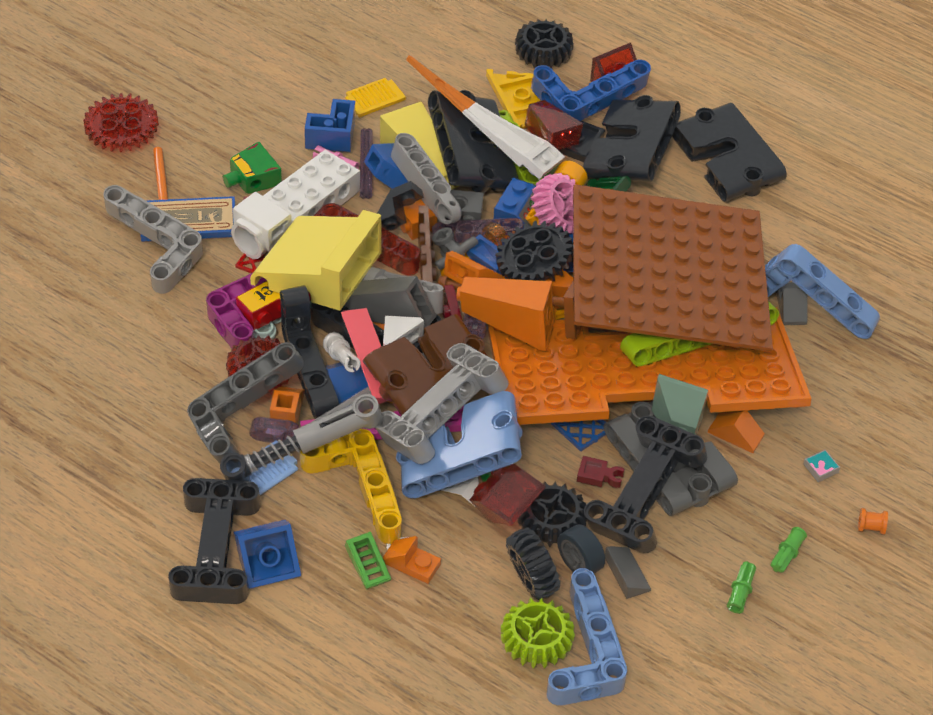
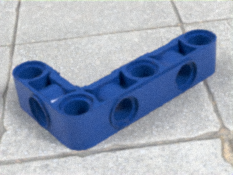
M638 59L624 65L623 68L613 73H608L589 83L588 86L578 91H572L560 80L561 78L550 67L541 65L537 66L534 70L531 89L562 124L573 125L609 107L613 100H622L646 87L651 66L647 61Z

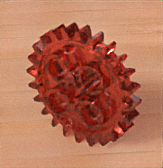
M120 93L119 97L115 98L111 94V99L102 97L101 103L94 101L95 107L89 106V112H85V119H83L85 135H88L89 141H94L95 146L101 144L103 150L108 146L111 152L115 148H119V151L122 152L126 147L129 151H132V146L134 145L141 148L140 143L148 144V138H154V132L158 131L157 110H154L153 104L148 105L147 99L141 101L139 95L132 98L131 93L127 97H123V94Z

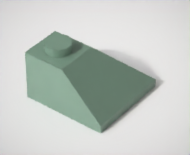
M659 374L651 411L656 418L697 435L703 418L708 389Z

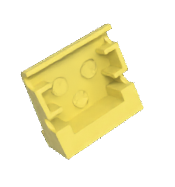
M363 210L358 217H296L251 275V285L255 286L261 277L268 281L269 290L280 293V290L305 285L311 295L312 303L340 311L381 254V215Z

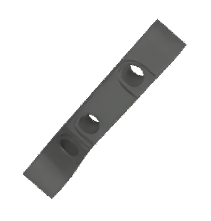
M284 342L189 404L187 413L197 429L196 431L202 442L219 464L227 454H239V450L232 440L233 438L223 426V421L239 409L245 408L268 393L270 389L282 381H286L297 374L303 368L304 360L292 343Z

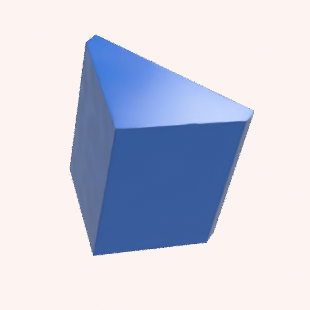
M341 362L325 366L339 404L368 387L361 365L357 371L353 367L354 372L347 371Z

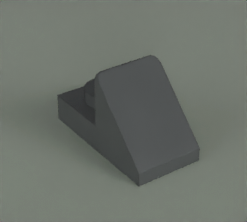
M787 283L776 291L782 322L784 325H807V294L795 283Z

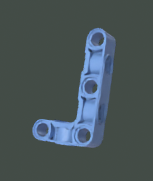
M797 244L789 245L765 265L768 297L792 281L855 336L867 339L872 335L880 320L877 310L802 246Z
M579 568L572 573L569 593L592 664L558 669L549 675L547 698L549 702L557 706L616 695L625 686L627 666L622 655L621 646L596 577L592 571L586 568ZM610 675L617 676L618 678H612ZM556 686L564 687V689H558Z

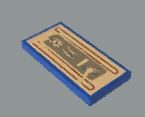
M235 196L147 200V202L199 232L202 239L232 237L231 229L234 225L233 208L235 207ZM140 234L141 242L152 241L144 235Z

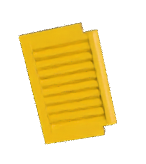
M386 78L346 92L347 96L345 97V100H355V113L359 118L406 100V96L392 79L387 80Z

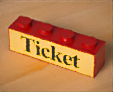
M268 281L236 297V305L251 324L253 331L281 317L280 293L269 290Z

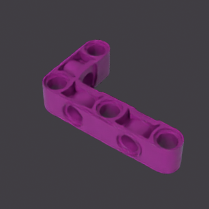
M253 273L210 292L206 297L209 320L231 349L239 355H246L252 352L254 349V336L251 324L236 305V297L267 281L264 277H261L255 286L251 285L250 278Z

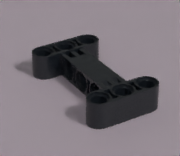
M643 416L637 420L635 428L639 442L642 446L648 448L614 506L600 500H592L585 506L584 515L592 531L640 553H649L656 548L657 538L652 525L644 519L677 463L680 462L696 468L704 465L708 457L704 441L700 436L653 416ZM653 430L651 433L645 434L646 431ZM670 440H676L673 443H667ZM694 449H698V450H699V451L696 452V453H689L690 451H692V450H694ZM597 514H603L600 518H593ZM625 524L623 528L615 529L618 525ZM641 535H649L645 539H638Z
M191 478L183 485L185 507L190 512L204 513L196 566L181 565L170 570L168 574L170 594L178 601L240 604L248 597L247 575L240 569L226 568L234 515L250 516L259 511V487L251 481Z

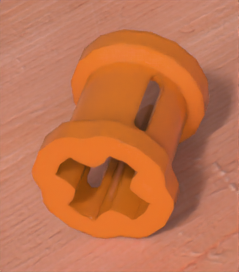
M861 508L858 531L862 532L864 529L880 531V534L885 535L888 511L875 513Z

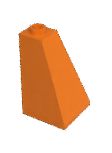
M464 277L462 285L457 288V301H461L462 312L541 351L547 350L555 322L552 281Z

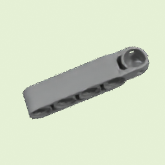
M407 133L398 134L391 152V158L408 182L412 181L422 189L424 196L422 201L425 205H428V208L433 211L440 222L451 224L459 221L461 218V207L451 194L449 183L412 135Z

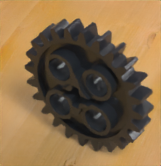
M534 221L530 227L527 223H524V229L515 227L516 233L514 234L508 232L509 239H501L502 245L497 246L498 253L495 254L498 269L502 276H506V279L546 281L549 278L555 281L554 275L563 276L562 269H569L568 262H573V241L568 231L564 232L562 226L556 228L554 222L547 226L546 221L538 225Z

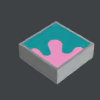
M826 449L804 459L803 465L817 482L829 478L840 471V466Z

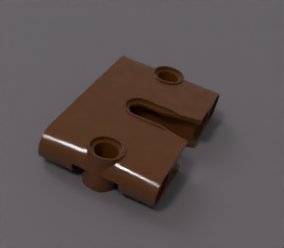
M457 314L424 328V335L417 340L425 357L408 339L402 337L372 351L363 359V363L375 380L381 383L379 387L380 395L384 400L393 402L401 416L453 368L447 358V352L452 346L464 343L488 356L484 351V341L479 336L471 334Z

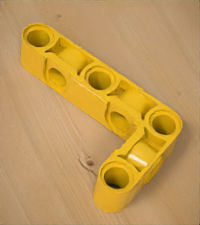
M359 429L303 454L302 450L300 451V465L306 473H319L332 468L353 465L357 469L359 485L366 506L370 508L373 525L379 540L385 544H392L394 540L401 538L402 518L383 459L369 430Z

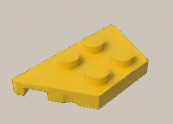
M493 69L486 70V77L503 110H507L511 114L513 121L520 128L525 129L549 111L531 89L532 73L507 71V74L503 75L494 74Z

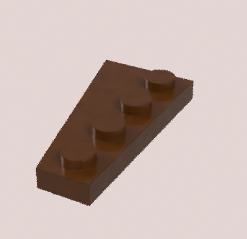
M428 205L419 206L420 274L421 280L433 283V281H436V267H432V263H435L434 249H431V246H433V231L430 232Z

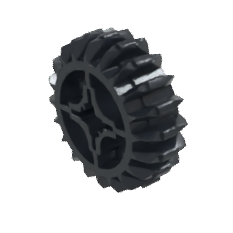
M539 19L536 22L529 21L528 25L523 24L522 28L518 29L515 38L516 54L519 55L520 60H525L526 65L532 64L533 68L541 65L550 68L552 66L559 67L561 63L565 64L567 59H570L574 48L572 33L569 32V28H564L563 23L556 24L555 20L552 22L547 21V19L545 21H540Z
M544 481L542 487L535 484L532 490L527 489L525 495L521 496L519 507H517V522L519 526H522L521 530L527 527L533 530L539 536L541 542H546L550 548L553 543L558 545L557 539L559 535L578 524L586 526L587 520L584 515L586 502H583L582 494L576 495L575 488L568 490L566 483L561 487L557 485L556 481L552 485H548Z
M528 527L520 529L506 538V548L508 549L507 553L510 556V561L522 584L532 597L540 600L541 598H548L560 590L559 574L556 571L553 559L550 557L544 543L541 542L539 536Z

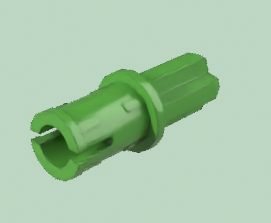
M793 527L786 540L779 544V551L770 564L774 572L783 573L791 560L798 556V549L807 538V533L802 528Z
M748 561L743 562L737 579L731 585L732 593L726 607L733 613L739 614L744 611L748 594L752 593L751 583L756 566Z

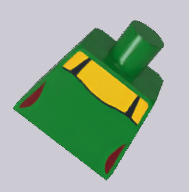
M256 142L231 157V172L222 176L227 188L239 184L247 194L273 188L282 182L281 167L260 142Z

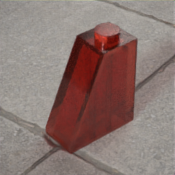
M546 100L529 104L526 112L525 126L531 134L548 141L557 150L579 144L583 127L582 122Z

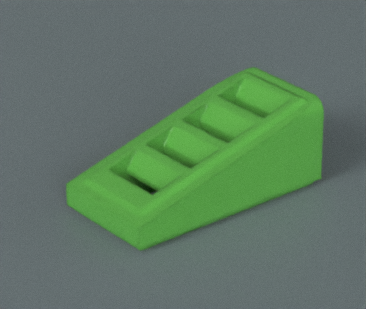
M371 531L346 540L345 548L366 590L391 581L390 574ZM365 546L368 547V550L357 553V549ZM372 555L373 558L361 562L360 558ZM376 563L377 567L365 571L364 567ZM381 572L382 576L369 580V575Z

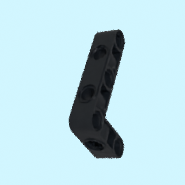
M301 285L280 290L281 328L284 341L292 343L304 360V366L297 373L302 389H305L304 394L314 419L338 406L339 402L311 331L309 294L306 286Z

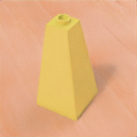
M422 102L380 116V144L394 143L396 136L400 133L412 135L449 183L432 119ZM449 183V185H450V187H451V190L454 189V188L459 187V186L451 185V184Z

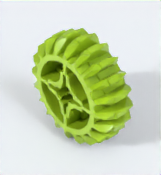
M530 598L528 604L520 600L518 607L511 606L509 613H506L503 618V624H501L502 644H505L504 649L506 653L512 652L511 657L513 660L521 658L522 666L530 662L533 669L538 663H541L544 669L547 666V662L555 666L558 658L564 660L566 652H570L575 638L574 624L570 621L569 613H563L562 605L555 608L553 600L548 604L544 603L543 598L539 602H534Z

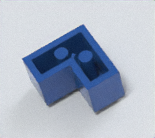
M333 99L330 115L307 113L305 149H315L320 145L330 151L351 152L355 127V100Z

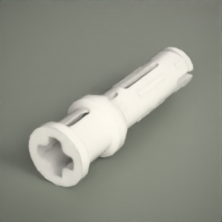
M335 332L326 335L323 340V348L329 353L331 358L340 361L347 371L354 372L353 367L357 371L361 364L360 360L350 351V345L344 340L343 336Z

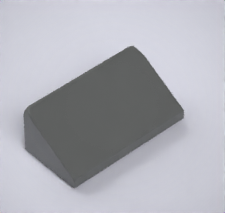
M606 547L605 559L626 599L650 592L651 588L629 547Z

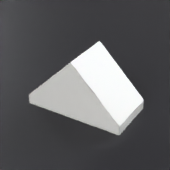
M385 316L383 346L402 337H405L413 344L424 334V320L420 317Z

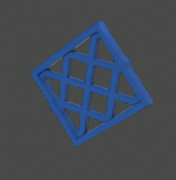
M603 419L592 420V425L583 424V421H580V424L570 422L550 423L580 452L606 435L605 431L595 435V429L604 430V423L606 422ZM561 426H567V431H565ZM570 427H579V433H570ZM590 428L592 429V434H582V429ZM573 437H579V441L577 442ZM582 438H591V440L582 444Z

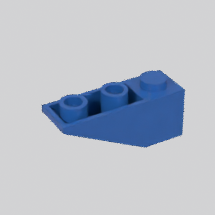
M394 143L372 144L364 160L372 174L391 189L407 183L408 180L391 158Z

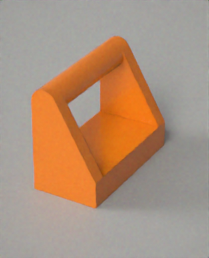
M450 251L446 253L444 275L462 284L464 277L505 279V276L457 252Z

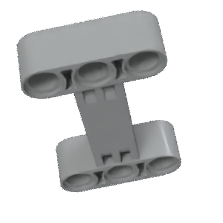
M464 343L452 346L447 352V358L453 368L401 417L392 411L381 412L382 420L375 427L388 446L417 464L429 462L434 457L435 449L428 438L480 389L489 394L506 390L509 382L497 361Z

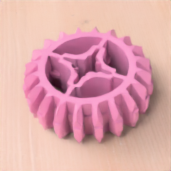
M556 173L547 175L536 183V187L532 189L534 195L531 197V200L534 202V205L531 207L535 209L536 214L534 216L539 219L538 225H541L543 221H546L547 226L554 222L556 228L562 226L564 232L573 233V185H575V179L570 180L568 175Z

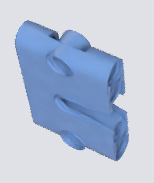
M501 391L465 404L462 414V437L460 441L455 443L450 429L443 424L428 438L435 449V454L427 463L417 464L397 452L396 460L401 466L403 495L408 498H419L519 461L522 456L520 438L523 431L517 422L515 396L511 392Z

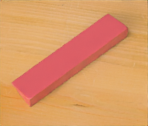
M363 308L341 312L371 394L377 399L378 404L384 403L386 400L379 393L381 383L375 380L363 363V359L369 353L381 347L368 310Z

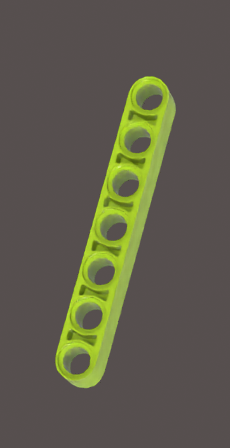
M768 301L770 324L773 325L779 317V311ZM633 333L622 340L620 350L635 366L639 367L708 346L712 343Z

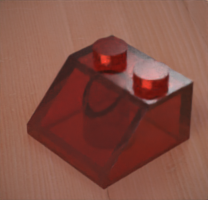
M513 463L491 471V476L474 489V495L469 500L488 521L512 526L545 489V486Z

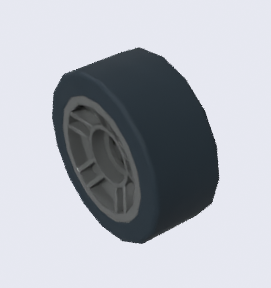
M578 524L559 535L557 543L560 555L572 572L579 568H586L596 573L604 567L605 553L603 547L594 533L586 526Z

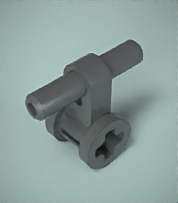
M446 227L435 232L432 240L435 245L440 247V254L442 255V258L435 262L437 268L441 270L445 267L447 252L454 251L465 256L464 253L478 244L476 237L472 236L460 245L454 240V233L451 228Z

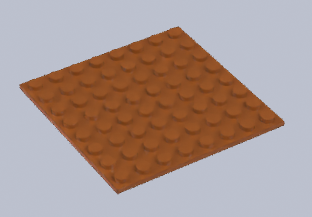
M573 185L574 325L772 351L773 345L760 211Z

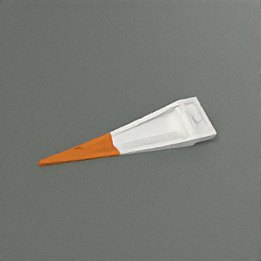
M409 55L406 60L519 167H526L532 175L541 179L565 158L548 141L492 113L453 88Z

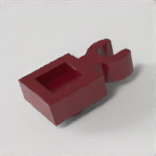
M583 456L576 482L602 487L603 482H607L613 488H621L622 479L615 478V476L624 477L625 469L620 466L608 468V461Z

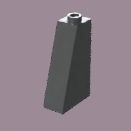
M417 276L361 281L344 305L350 310L367 308L371 321L385 324V316L420 317L424 320L425 328L437 316Z

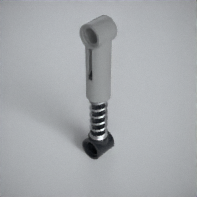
M370 394L360 395L353 404L293 430L294 436H287L283 441L278 440V443L274 445L270 443V447H262L261 451H253L252 455L227 454L220 462V470L225 480L249 481L253 472H258L260 467L266 468L267 464H275L276 460H283L287 455L292 457V453L296 451L300 453L302 450L303 454L361 428H374L382 420L378 401ZM372 409L370 413L363 414L365 410ZM234 468H240L239 471L230 473Z

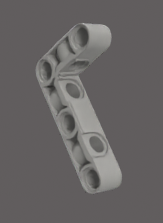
M118 185L108 186L103 194L107 213L168 250L163 256H160L150 269L153 290L160 294L168 293L203 255L200 233Z

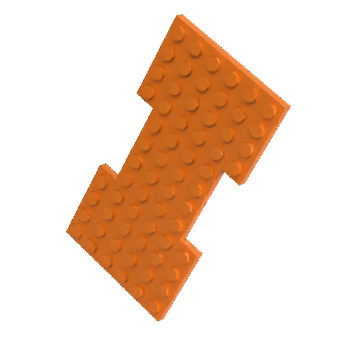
M780 314L777 321L771 325L772 351L711 344L639 367L635 366L620 350L622 340L626 336L633 334L631 332L589 333L588 327L582 326L577 337L571 339L566 338L565 320H555L547 350L541 351L488 325L493 359L499 363L508 379L509 384L505 391L511 392L515 396L517 422L519 425L609 419L607 403L653 400L659 374L708 389L706 401L710 413L811 406V395Z

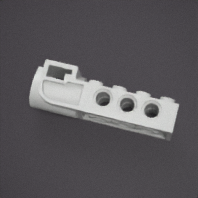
M324 150L262 196L254 192L233 208L234 225L232 226L231 234L236 246L242 253H245L247 257L252 259H258L266 252H270L296 217L328 216L360 191V170L329 151Z

